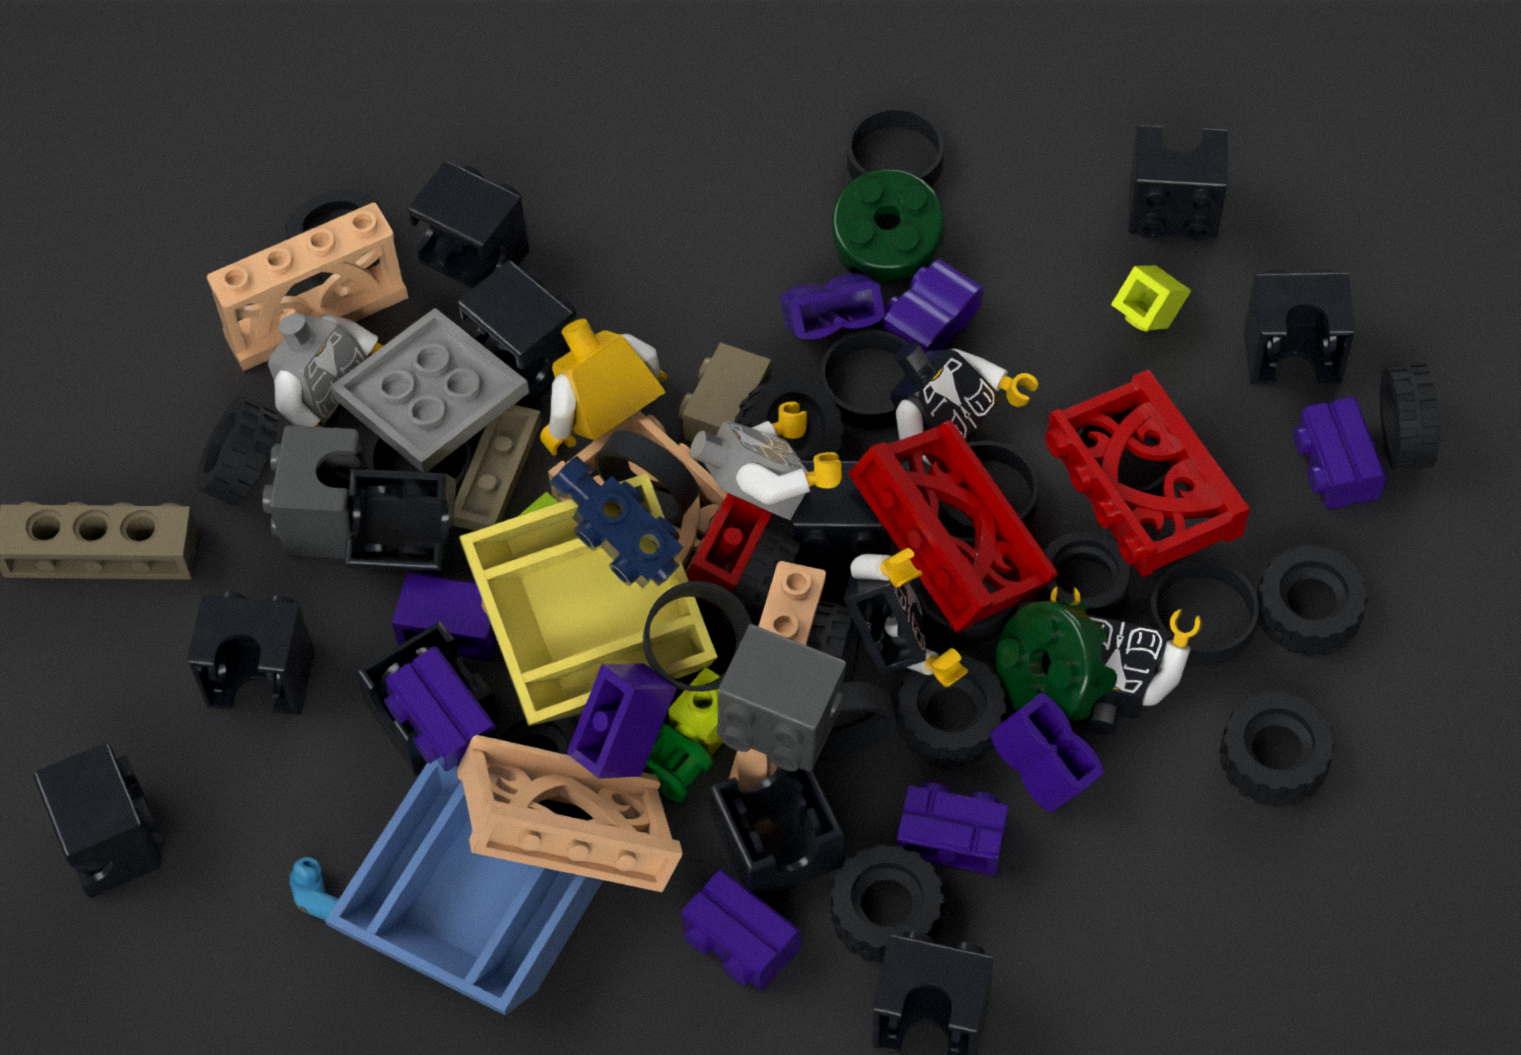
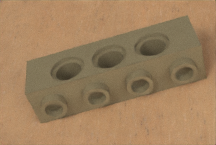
M36 502L1 505L0 571L4 578L192 580L199 529L190 506H181L175 503H164L160 506H135L124 502L115 503L112 506L87 505L81 502H70L66 505H41ZM56 535L55 537L49 540H45L49 536ZM104 535L98 540L91 541L93 538L97 536ZM145 536H151L144 541H138Z

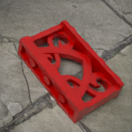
M1149 369L1132 376V382L1063 411L1057 409L1050 412L1048 430L1045 433V442L1048 450L1054 458L1062 460L1069 471V477L1074 488L1079 493L1084 492L1093 505L1098 523L1104 529L1109 528L1118 541L1119 551L1123 559L1129 565L1133 564L1143 578L1151 575L1153 570L1219 541L1225 540L1228 543L1244 535L1250 511L1249 506ZM1132 409V412L1120 424L1110 418ZM1093 425L1105 429L1112 437L1109 438L1107 435L1097 431L1088 432L1087 438L1094 440L1097 445L1086 447L1077 431ZM1150 436L1156 446L1144 445L1145 437ZM1126 448L1144 459L1154 461L1168 460L1172 468L1165 477L1163 497L1140 492L1118 482V466ZM1178 482H1183L1189 492L1180 489V498H1176L1173 486ZM1164 518L1172 519L1175 529L1173 535L1160 541L1151 540L1141 525L1144 523L1154 525L1157 535L1162 530ZM1209 518L1207 521L1186 529L1184 519Z
M950 420L936 428L887 445L886 442L872 446L848 473L899 550L902 551L910 548L914 552L915 556L910 558L917 570L922 571V575L918 576L956 633L969 628L976 621L1025 600L1029 601L1036 598L1058 576L1057 570L957 427ZM923 455L926 456L932 465L929 468L928 474H926L923 467ZM909 460L911 471H905L900 463ZM938 500L959 509L967 515L975 529L974 549L964 541L950 536L937 518L939 512ZM996 572L1007 574L1012 581L1006 580ZM985 579L997 591L990 594L982 580Z

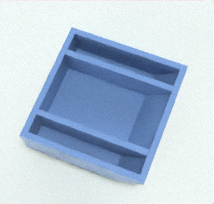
M435 760L431 764H426L328 915L325 923L327 926L506 1016L537 992L604 880L472 853L469 838L473 830L463 783L458 779L457 775L458 766L445 772L438 761Z

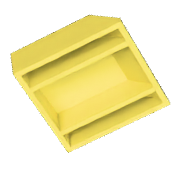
M648 473L624 480L641 494L644 499L642 506L655 519L659 516L664 518ZM572 499L462 535L459 538L528 726L583 713L602 664L644 663L650 667L643 648V632L649 612L663 593L676 585L689 582L680 557L677 555L674 560L680 565L679 568L659 587L653 581L649 582L643 589L636 582L631 586L624 584L610 569L609 564L613 559L604 549L599 546L595 551L591 550L575 534L574 528L578 523L573 519V516L579 506ZM607 503L603 506L604 513L608 517L617 518L621 515V511L613 503ZM647 538L639 541V547L644 553L652 554L656 552V547ZM683 597L673 600L657 612L650 626V644L652 652L661 668L672 678L678 679L703 670L705 667H710L717 659V655L695 597Z

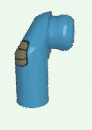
M310 857L301 858L295 862L289 877L295 905L304 913L326 920L339 898L326 894L322 875L320 874V863Z

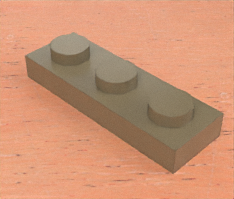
M512 405L485 427L455 499L454 526L477 531L502 522L541 425L540 411Z

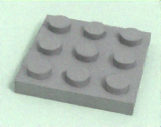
M436 308L330 386L332 396L338 403L423 473L429 471L529 393L527 380Z

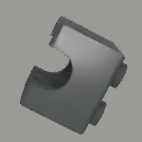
M287 425L283 430L281 444H273L271 450V470L275 472L273 484H266L264 487L263 510L265 513L272 514L271 534L272 537L280 538L286 556L345 559L346 539H349L351 536L353 523L349 519L352 510L347 505L348 501H352L349 496L350 469L368 470L359 433L356 429Z
M750 624L719 686L717 735L721 736L722 741L727 746L737 751L748 752L751 748L768 755L776 766L784 770L796 771L798 768L811 772L841 709L842 694L838 690L845 676L846 661Z

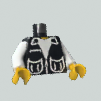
M918 342L908 343L894 357L906 375L893 388L890 394V400L896 409L899 439L902 440L936 428L950 420L966 440L1002 399L998 393L1000 389L1006 391V398L1010 404L1015 407H1022L1028 404L1030 398L1021 394L1017 390V386H1022L1028 391L1034 392L1038 388V381L1033 375L1028 373H1021L1012 379L1007 376V370L959 349L933 350L925 353ZM923 455L922 460L929 466H932L926 456Z
M906 548L893 556L864 554L856 557L850 566L851 574L845 591L844 601L879 675L881 676L907 667L926 675L933 674L944 687H949L969 671L959 663L961 656L955 649L950 648L941 656L932 650L926 649L924 613L910 582L922 575V571L917 570L910 558L915 556L914 552L910 548Z
M1057 586L1051 591L1050 601H1056ZM1074 587V601L1080 602V593ZM1182 609L1174 612L1170 620L1171 630L1175 634L1173 640H1168L1170 631L1087 615L1105 630L1107 639L1101 646V659L1107 667L1114 669L1117 674V682L1114 688L1097 699L1090 710L1091 714L1087 720V727L1091 731L1103 735L1115 733L1119 716L1132 719L1140 718L1145 705L1158 704L1179 684L1191 650L1187 645L1190 637L1197 635L1202 628V620L1199 615L1196 617L1193 630L1184 633L1178 628L1177 624Z

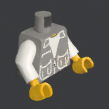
M289 314L279 324V330L284 338L270 355L268 366L274 380L275 407L293 426L324 427L340 405L333 398L330 386L366 360L369 353L374 354L383 345L377 342L378 336L346 318L330 314L323 315L321 318L308 314Z
M786 402L780 405L778 422L773 424L766 421L750 428L732 421H726L721 425L717 435L700 431L693 439L690 448L691 457L704 462L722 490L788 520H791L805 493L810 492V486L834 488L842 479V464L836 453L825 452L814 456V471L808 472L785 439L779 438V436L796 439L804 435L807 426V412H799L800 405L797 402Z

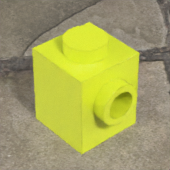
M1156 265L1134 266L1111 305L1126 315V321L1139 330L1148 332L1149 330L1168 329L1192 290Z
M705 667L690 685H705L713 682L720 676ZM719 689L704 692L685 690L668 709L670 727L682 736L697 742L712 756L723 743L721 736L717 735Z

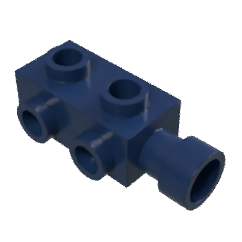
M575 456L549 482L563 498L568 495L579 506L573 516V519L578 523L574 528L575 534L591 550L595 551L599 546L604 549L613 559L609 564L610 569L624 584L631 586L636 582L643 589L649 582L653 581L659 587L680 566L674 560L683 548L677 541L680 538L678 532L666 519L660 516L655 519L642 506L644 499L631 484L626 481L620 484L611 476L600 486L589 475L591 469L578 456ZM607 503H613L621 511V515L617 518H610L604 513L603 506ZM647 538L656 547V552L652 554L644 553L639 547V541Z

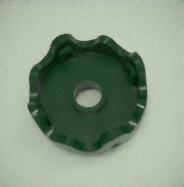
M880 169L865 173L855 178L843 189L832 211L831 227L833 241L842 266L847 270H850L852 267L856 268L877 283H884L903 277L912 280L920 268L923 266L929 267L934 254L944 242V212L941 201L930 185L910 172L899 169ZM886 213L894 214L900 219L899 225L891 230L879 228L875 221L880 215Z
M1078 601L1032 602L1016 611L1007 621L997 644L995 662L996 673L1001 680L1000 686L1002 689H1005L1006 701L1015 712L1040 693H1044L1059 705L1070 723L1081 721L1090 716V710L1097 699L1109 693L1116 685L1117 674L1115 670L1107 667L1101 659V646L1106 641L1107 634L1100 625L1086 615L1088 606L1085 603ZM1045 651L1048 652L1051 658L1048 675L1044 673L1041 664Z

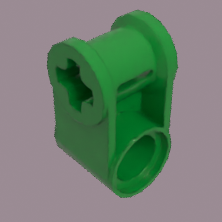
M662 723L643 772L657 775L660 782L658 791L670 800L682 803L688 796L687 788L701 771L707 772L712 767L713 760L709 753L697 742L682 736L665 723Z

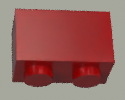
M727 493L716 510L685 571L688 581L710 582L732 593L772 512ZM699 598V599L705 601L706 603H708V604H710V605H712V606H714V607H716V608H718V609H721V608H719L717 605H715L714 603H712V602H710V601H708V600H706V599Z

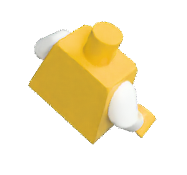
M586 319L576 320L563 328L561 333L571 351L555 361L552 366L555 380L552 383L550 424L540 434L541 442L553 456L557 455V448L562 442L568 448L576 446L577 442L572 435V430L577 435L595 441L666 393L657 379L664 382L668 375L660 369L657 352L654 347L630 334L620 335L604 330L595 335Z

